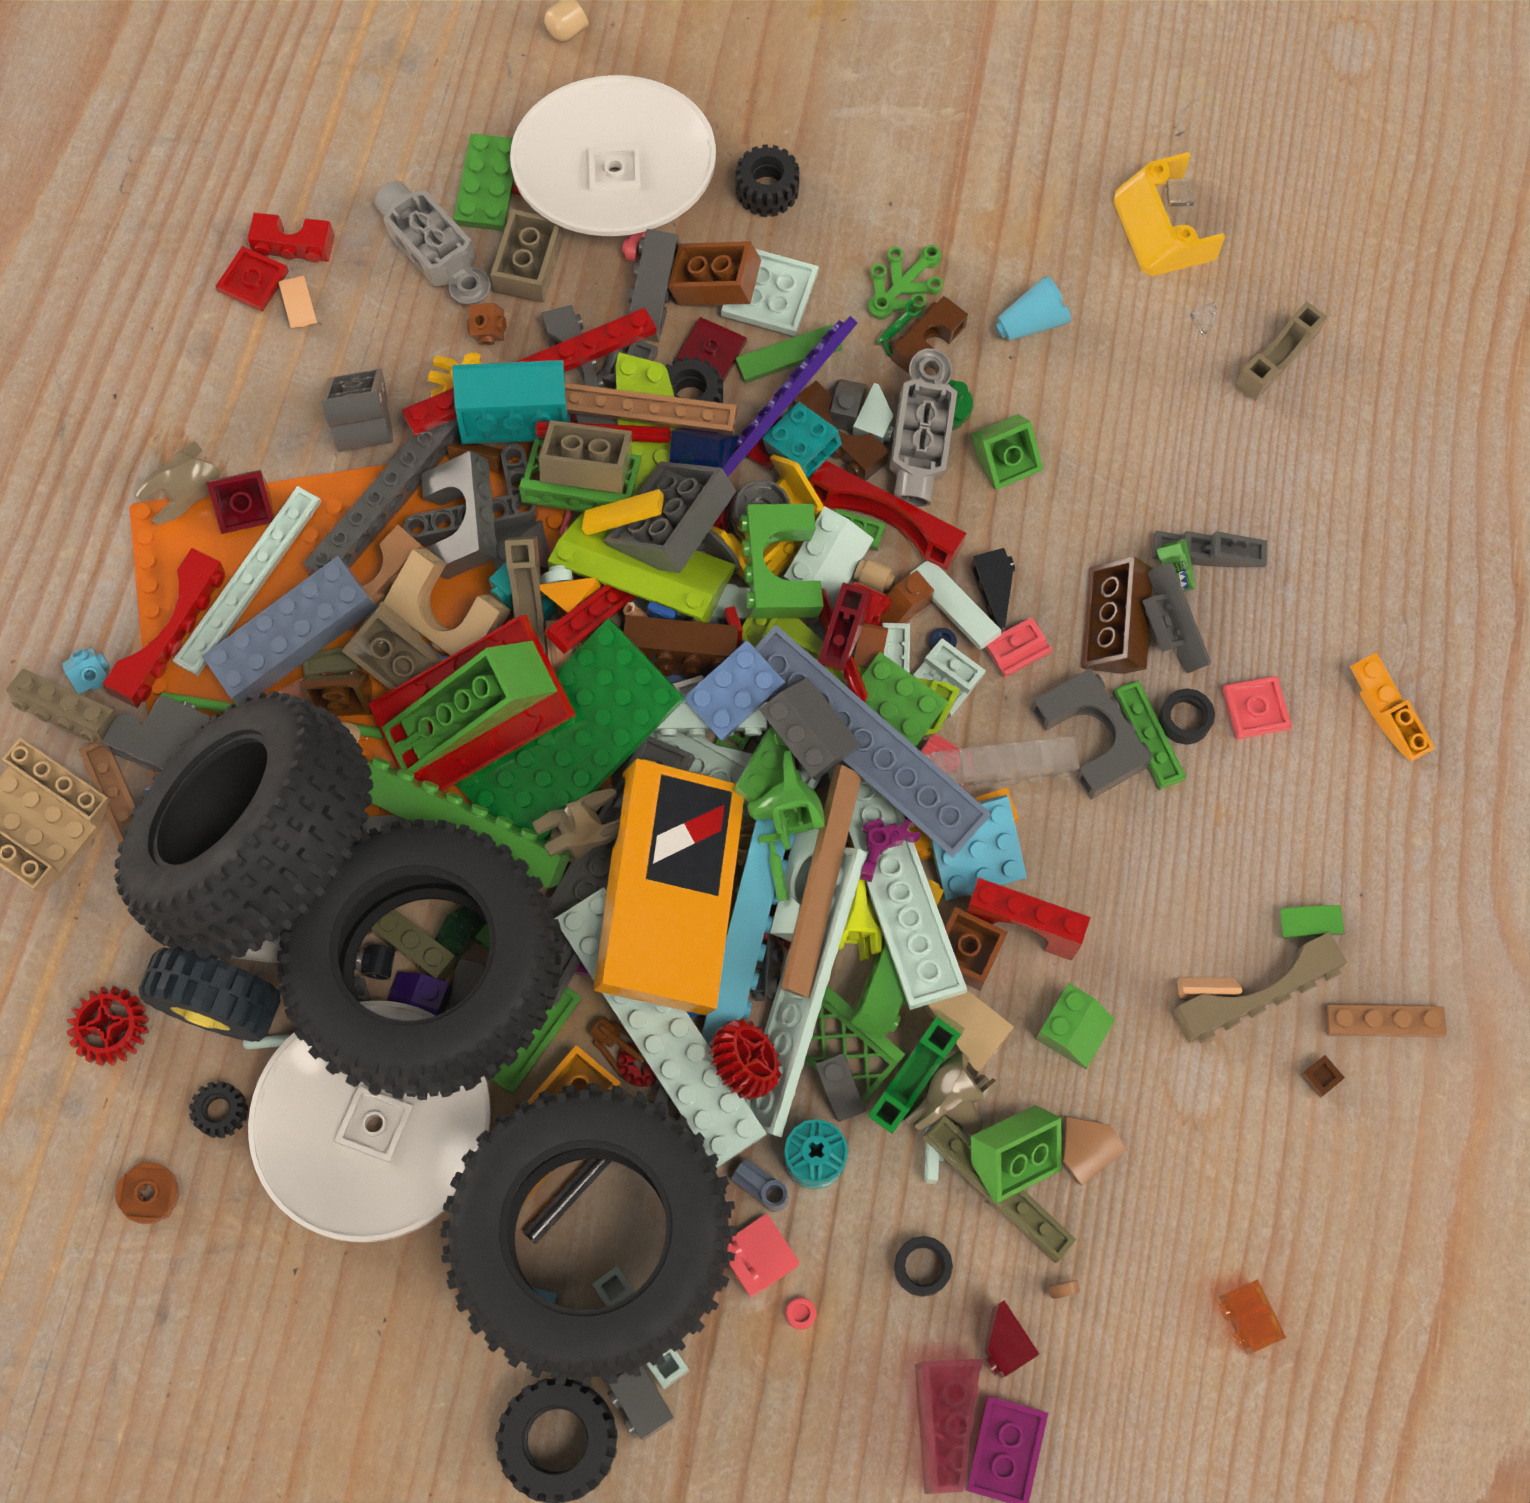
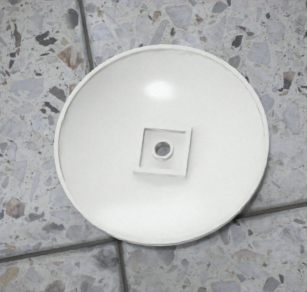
M609 75L573 82L553 91L535 104L517 127L511 144L510 159L512 174L519 192L526 202L541 216L563 228L579 233L597 236H623L660 227L676 219L691 208L705 192L711 181L716 163V145L713 131L707 118L682 93L650 79L625 75ZM614 167L621 169L617 172L609 171L611 168Z
M392 1001L360 1002L370 1011L394 1020L415 1021L435 1016L418 1007ZM295 1033L290 1035L273 1054L258 1080L250 1106L248 1138L253 1164L263 1187L271 1199L291 1219L305 1228L325 1237L348 1242H376L397 1238L416 1231L445 1212L443 1205L446 1203L447 1196H454L456 1189L450 1186L452 1178L456 1172L463 1173L465 1169V1163L461 1160L462 1157L466 1155L469 1149L474 1152L479 1146L476 1139L485 1130L490 1132L491 1100L485 1076L481 1077L482 1082L473 1089L466 1091L463 1086H460L459 1092L444 1098L438 1092V1096L430 1097L428 1093L427 1100H418L417 1095L415 1097H407L406 1093L403 1099H394L392 1094L386 1093L383 1089L380 1095L376 1096L368 1091L369 1087L364 1085L363 1082L353 1087L345 1082L348 1075L342 1072L339 1074L335 1073L334 1075L329 1073L325 1069L329 1062H325L319 1057L315 1060L308 1052L312 1046H308L304 1040L300 1041ZM373 1117H380L383 1121L381 1129L377 1132H370L367 1129L368 1121Z

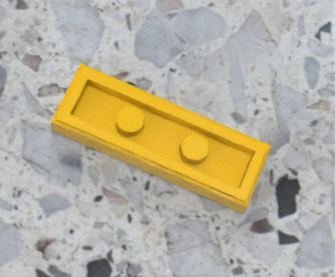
M660 489L585 510L582 530L587 536L661 515L664 495Z

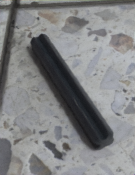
M589 1159L524 1230V1234L533 1243H538L612 1161Z

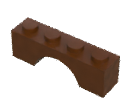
M814 381L794 398L792 408L800 402L834 426L830 418L834 397L818 381ZM838 430L842 445L832 456L836 459L840 458L846 464L850 473L867 481L887 464L889 450L871 433L862 436H852Z

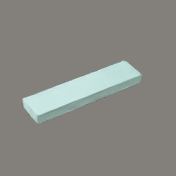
M926 561L910 572L911 575L916 570L919 571L934 589L932 601L979 650L1001 636V629L939 566Z

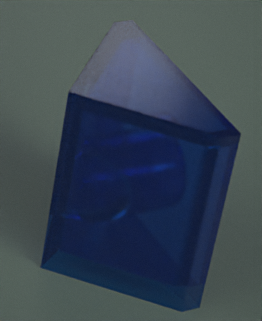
M687 428L672 430L669 462L718 467L724 471L739 440V436L737 434Z

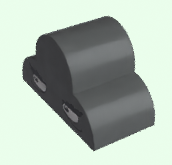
M382 368L330 377L321 402L327 423L332 429L337 450L344 452L393 443L392 425L387 406V392Z

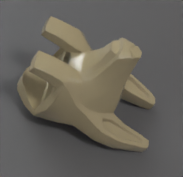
M195 441L178 451L168 465L163 464L158 470L149 475L135 493V497L141 501L162 489L170 500L151 519L155 525L174 520L184 514L194 502L210 495L206 482L219 479L220 473L215 465L195 458L202 452L201 447Z
M615 789L592 792L575 802L566 804V808L550 811L532 822L538 835L554 828L550 837L552 841L545 845L551 857L566 850L570 853L568 862H576L593 848L608 844L617 838L620 819L603 825L596 813L600 807L617 797Z
M957 1051L938 1068L932 1078L928 1092L911 1108L903 1120L909 1125L919 1118L913 1125L920 1131L945 1115L972 1136L980 1132L983 1124L974 1103L987 1098L999 1084L993 1078L989 1080L986 1075H981L973 1081L965 1070L969 1058L962 1051Z

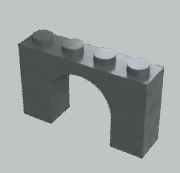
M468 451L421 473L424 499L440 506L462 496L466 500V513L459 529L452 536L427 547L430 552L447 563L440 575L446 579H450L497 558V540L495 537L492 490L489 475L490 466L488 459L472 451Z
M1091 668L1034 699L1031 710L1045 731L1077 715L1095 717L1108 728L1112 740L1111 749L1104 755L1081 767L1076 776L1091 800L1143 771L1150 764L1152 758L1149 747L1146 743L1140 742L1136 736L1134 725L1130 720H1125L1120 712L1119 703L1114 697L1108 695L1105 690L1104 681L1098 674L1095 675Z

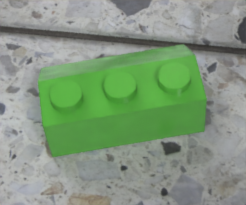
M1034 1105L971 1136V1163L994 1202L999 1203L1062 1170L1061 1117Z

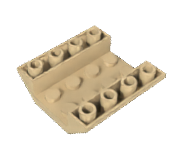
M19 738L1 759L8 768L0 777V867L36 891L63 876L99 832L110 799L31 744Z

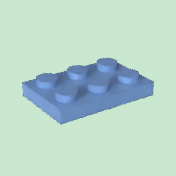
M746 641L685 696V701L719 739L724 741L776 694L786 682L755 648Z

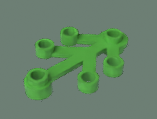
M935 245L924 247L921 251L920 259L902 276L901 262L903 251L899 247H891L888 250L887 260L891 266L892 288L885 293L884 279L886 277V267L880 263L874 264L870 275L874 280L875 295L869 300L868 309L870 313L877 319H885L893 311L906 310V304L911 300L921 301L922 304H913L910 310L916 312L924 310L926 298L920 293L939 294L942 291L943 281L939 277L934 276L929 278L928 282H912L926 268L933 269L939 266L942 256L941 250ZM897 254L899 255V257L894 258L891 255ZM875 271H881L882 274L878 275V274H875L874 272H875ZM931 284H937L939 287L934 288ZM900 294H914L911 300H895ZM880 303H881V304H885V306L881 307V306H878L877 304H880Z

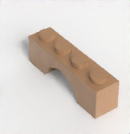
M399 525L379 544L383 554V564L380 572L371 582L363 585L377 606L381 601L385 600L411 551L423 548L420 543ZM367 616L348 630L352 631L354 628L358 629L361 626V624L367 619Z

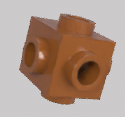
M495 303L470 305V318L467 320L469 336L477 340L481 345H494L495 341H503L504 332L507 330L504 309Z

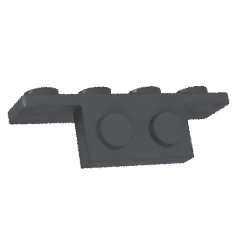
M1167 562L1148 571V576L1156 596L1143 600V604L1145 606V614L1154 629L1156 642L1161 647L1162 652L1177 648L1187 673L1210 665L1211 660L1172 562Z

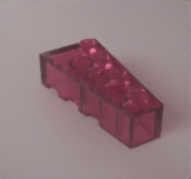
M983 1359L925 1361L915 1364L924 1494L964 1492L970 1451L968 1448L970 1435L973 1431V1415L975 1401L978 1397V1381Z

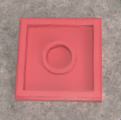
M1277 676L1223 686L1222 691L1236 740L1291 729L1292 724Z

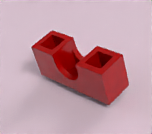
M254 212L247 240L251 250L264 256L273 255L282 256L286 259L299 258L307 259L311 262H329L335 235L330 221L304 218L300 231L290 235L284 234V227L279 215Z

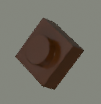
M1326 1055L1301 1074L1320 1098L1345 1078Z

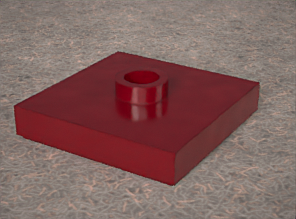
M700 317L676 359L683 361V357L689 356V360H694L695 356L700 357L701 362L707 360L710 362V367L715 366L718 369V375L721 374L724 383L735 363V358L740 355L744 348L747 337Z

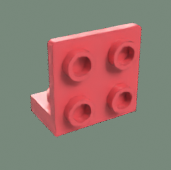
M764 1214L738 1232L737 1236H733L732 1243L728 1244V1252L735 1253V1259L730 1261L729 1267L750 1299L797 1268L800 1264L768 1214Z

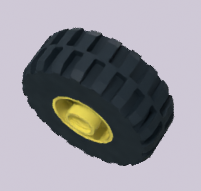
M162 947L152 955L139 986L140 999L154 1009L202 1029L250 1042H259L268 1035L281 1002L279 990L262 978L223 961L210 957L201 958L196 953L191 951L187 953L177 948Z

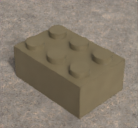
M511 209L490 274L494 292L544 302L564 239L563 227L541 215Z
M550 420L539 456L540 482L622 493L632 456V431Z

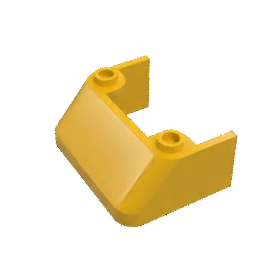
M1189 152L1149 162L1115 192L1113 200L1140 269L1149 276H1157L1217 260L1225 239L1224 233L1199 239L1194 228L1189 225L1172 227L1158 194L1157 186L1183 180L1191 157Z
M773 454L770 459L781 476V479L776 484L785 490L790 499V504H813L816 522L824 506L799 463ZM712 526L711 530L722 538L737 556L741 567L736 573L745 581L744 568L748 566L747 557L742 555V543L734 534L726 533L724 530ZM779 541L765 548L763 557L768 569L774 575L779 576L792 563L804 541Z

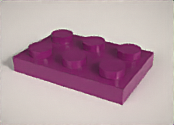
M987 1396L965 1491L1006 1503H1029L1048 1412Z

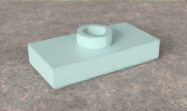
M882 623V627L888 628L884 655L909 673L910 623Z
M934 1122L926 1127V1132L934 1124ZM925 1141L924 1182L926 1184H936L938 1181L939 1161H944V1158Z

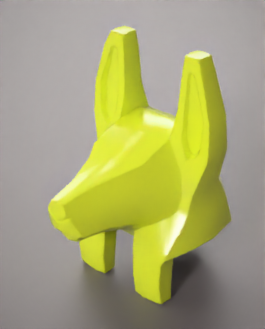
M861 873L838 950H841L845 943L858 944L859 961H867L870 958V947L871 954H879L881 952L882 935L881 926L872 900L866 896L865 881L860 879Z

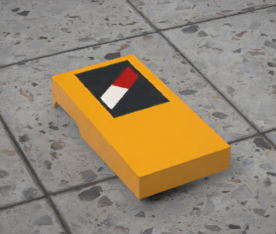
M636 759L622 774V777H625L621 818L617 840L612 849L593 991L708 1015L717 1009L744 798L733 791L735 783L719 780L705 774L700 775L657 764L655 761L647 759Z

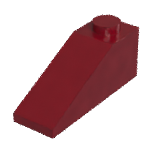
M842 583L817 660L821 665L842 672L845 671L873 598L870 590Z

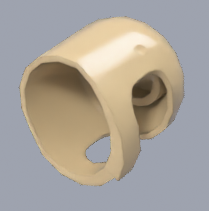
M559 0L546 11L544 17L546 28L558 41H568L589 26L588 19L576 0Z

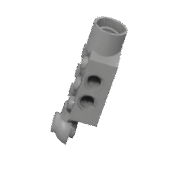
M393 181L386 184L378 192L375 205L384 215L383 219L390 238L434 286L448 285L452 298L461 304L469 306L480 304L489 294L491 279L482 269L472 267L476 255L471 239L426 190L411 192L401 181Z
M934 348L923 349L917 352L911 359L909 371L912 380L905 382L900 391L889 470L897 475L894 496L918 507L931 504L934 480L941 478L946 471L957 391L947 384L953 374L951 361L942 351ZM930 367L934 369L936 375H927L924 368Z

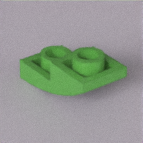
M1341 905L1280 909L1284 939L1308 936L1318 938L1328 932L1332 936L1345 934Z

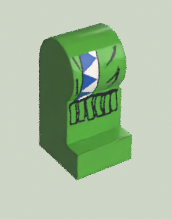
M1186 539L1161 545L1157 549L1159 560H1162V564L1172 562L1183 592L1195 589V575Z

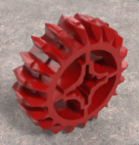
M113 986L110 992L106 987H101L99 995L93 990L89 991L90 999L88 1001L84 998H79V1002L82 1004L81 1008H71L76 1017L67 1019V1022L74 1027L66 1031L68 1036L74 1037L69 1043L73 1048H77L76 1054L78 1056H85V1060L89 1063L96 1060V1064L99 1066H104L106 1061L113 1066L116 1065L117 1057L123 1062L127 1061L126 1053L128 1051L134 1055L137 1054L134 1045L136 1043L139 1045L144 1044L145 1041L140 1038V1034H147L149 1030L141 1025L149 1022V1017L142 1015L146 1011V1007L143 1004H139L140 999L136 995L131 996V992L127 989L120 992L118 987ZM111 1005L124 1006L129 1017L115 1016ZM98 1011L96 1018L90 1021L91 1017ZM124 1031H127L124 1037L118 1042L120 1034ZM88 1035L101 1036V1041L105 1043V1048L93 1047L88 1039Z
M744 1019L728 1022L713 1034V1040L709 1042L712 1048L709 1054L714 1058L711 1065L716 1067L718 1071L716 1075H720L722 1078V1085H728L730 1093L737 1092L740 1099L746 1097L748 1100L767 1095L769 1091L779 1084L778 1079L782 1075L778 1067L782 1066V1064L777 1060L780 1055L774 1050L775 1044L769 1041V1034L764 1035L761 1026L755 1027L752 1021L746 1022Z

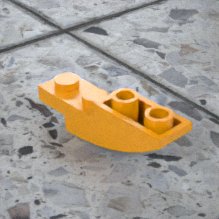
M1377 652L1349 666L1362 689L1358 693L1386 736L1410 762L1435 749L1408 699L1403 701Z

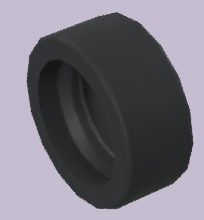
M1180 689L1170 694L1160 710L1159 722L1169 739L1180 744H1193L1205 738L1214 724L1215 710L1213 703L1205 694L1194 689ZM1182 702L1193 704L1203 715L1201 726L1194 731L1182 730L1171 720L1172 708Z
M927 1236L914 1237L904 1243L896 1254L894 1263L895 1276L901 1287L910 1294L920 1297L931 1296L942 1290L950 1280L953 1269L951 1254L946 1246L936 1238ZM916 1249H930L940 1259V1275L931 1284H917L906 1273V1259Z

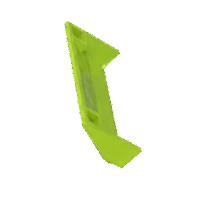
M582 512L561 536L548 559L549 568L564 565L566 569L571 570L573 573L586 578L595 577L602 584L694 617L697 622L709 623L735 569V564L695 550L680 573L658 570L605 545L603 541L612 529L586 536L582 530L585 512Z

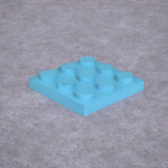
M1006 794L979 802L992 815L954 858L929 837L940 887L944 890L942 896L946 901L972 894L978 878L998 885L1027 878L1009 796Z

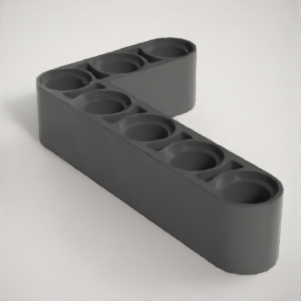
M509 444L501 452L509 495L492 498L493 513L497 511L504 512V515L501 517H494L495 530L535 522L538 517L537 505L521 502L520 490L514 487V484L521 482V478L525 476L528 465L525 451L518 444ZM511 458H520L517 463L509 462ZM466 504L411 515L404 522V530L420 543L422 547L433 545L452 536L459 529L465 517ZM523 506L531 507L527 512L518 511ZM441 523H451L450 526L445 529L438 528ZM415 528H424L419 534L412 533Z

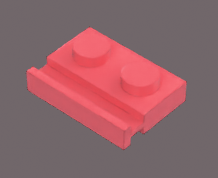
M1032 617L1001 633V636L985 647L996 666L1002 671L1004 678L1046 657L1053 650L1051 646L1049 647L1045 636Z

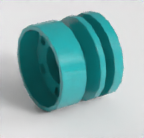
M814 1119L802 1122L787 1137L783 1157L785 1170L792 1181L803 1188L812 1190L827 1188L835 1183L844 1171L848 1155L846 1139L841 1131L828 1121ZM810 1147L814 1149L822 1148V1158L818 1156L811 1158Z

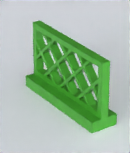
M535 439L525 476L521 478L519 485L521 502L585 512V510L633 496L641 464V455L632 454L630 463L634 464L633 468L627 471L624 483L627 488L626 495L531 480L532 475L540 471L538 453L544 443V440Z
M827 986L821 1004L820 1015L817 1017V1019H821L822 1036H812L811 1039L822 1040L823 1057H810L806 1054L805 1061L818 1071L815 1061H825L835 1057L827 1056L826 1039L843 1038V1051L847 1060L865 1058L866 1075L854 1076V1079H866L867 1091L861 1097L865 1104L892 1071L906 1058V1054L885 1036L879 1039L850 1024L855 1010ZM824 1007L832 1014L824 1015ZM838 1018L842 1022V1034L825 1035V1019ZM846 1026L855 1034H846ZM859 1037L864 1041V1054L847 1055L846 1038ZM868 1046L876 1053L868 1054ZM868 1057H882L890 1065L882 1074L870 1075ZM870 1078H878L870 1087Z

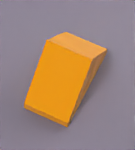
M595 577L539 584L540 590L567 613L601 588V583Z

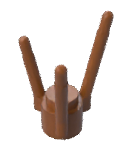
M603 1017L594 1025L590 1036L595 1039L593 1045L602 1052L612 1068L622 1078L618 1069V1063L605 1047L606 1045L611 1048L616 1043L639 1062L643 1063L645 1059L620 1039L621 1034L631 1038L625 1028L615 1020L610 1022L606 1017Z

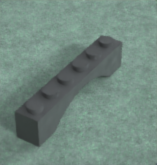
M572 305L541 312L544 330L550 347L582 334L581 330L584 328L580 314L575 315ZM596 360L576 367L586 386L604 388L601 375L596 376L595 370H598ZM576 415L577 423L618 425L616 419Z

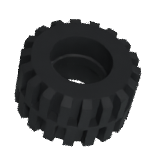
M768 144L762 145V148L755 146L752 148V152L746 151L743 154V158L738 160V166L735 171L736 194L739 203L743 202V207L746 210L751 209V213L755 215L762 213L763 217H767V214L777 216L779 211L785 213L788 211V206L792 207L795 204V199L798 198L799 165L795 163L793 155L788 156L786 149L779 150V146L773 145V148L768 147ZM762 177H772L777 179L778 182L766 185L756 180Z
M689 356L683 357V361L675 359L672 361V366L669 364L665 366L675 397H679L677 393L680 390L694 387L704 392L702 396L694 400L723 403V379L721 374L718 375V369L715 366L710 367L709 361L701 362L700 357L695 356L694 360H689Z

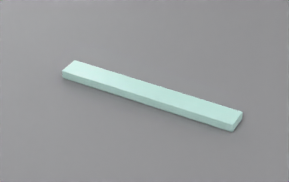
M298 486L175 656L173 659L174 664L197 677L207 665L202 656L227 637L322 503L320 498Z

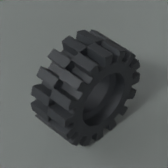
M217 1081V1084L213 1082L207 1083L208 1087L206 1088L200 1087L198 1089L200 1093L198 1095L194 1094L192 1097L194 1103L189 1105V1109L192 1110V1113L189 1115L190 1119L194 1121L193 1125L202 1133L213 1138H225L227 1134L230 1136L234 1135L236 1128L240 1130L243 1127L241 1125L242 1120L246 1121L247 1119L245 1111H248V1105L245 1104V1101H247L245 1096L233 1085L225 1084L223 1081ZM217 1099L227 1100L230 1106L228 1115L220 1121L211 1120L208 1115L209 1105Z

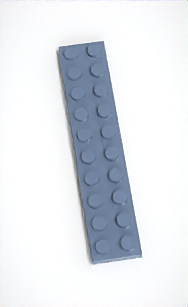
M776 624L755 647V650L786 682L771 698L773 699L781 691L808 677L861 744L860 747L842 761L857 772L952 858L992 815Z

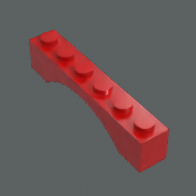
M825 461L810 478L809 482L823 506L829 509L836 508L862 512L889 523L910 539L925 560L945 570H948L962 548L967 535L966 532L828 461Z
M194 548L190 549L177 569L179 580L178 598L174 612L167 625L145 648L129 657L118 660L102 684L109 695L137 709L142 702L149 698L153 684L157 678L160 679L164 675L171 656H175L179 652L182 639L186 633H190L193 630L197 616L201 610L203 611L208 607L211 594L215 588H219L225 579V571L221 562Z

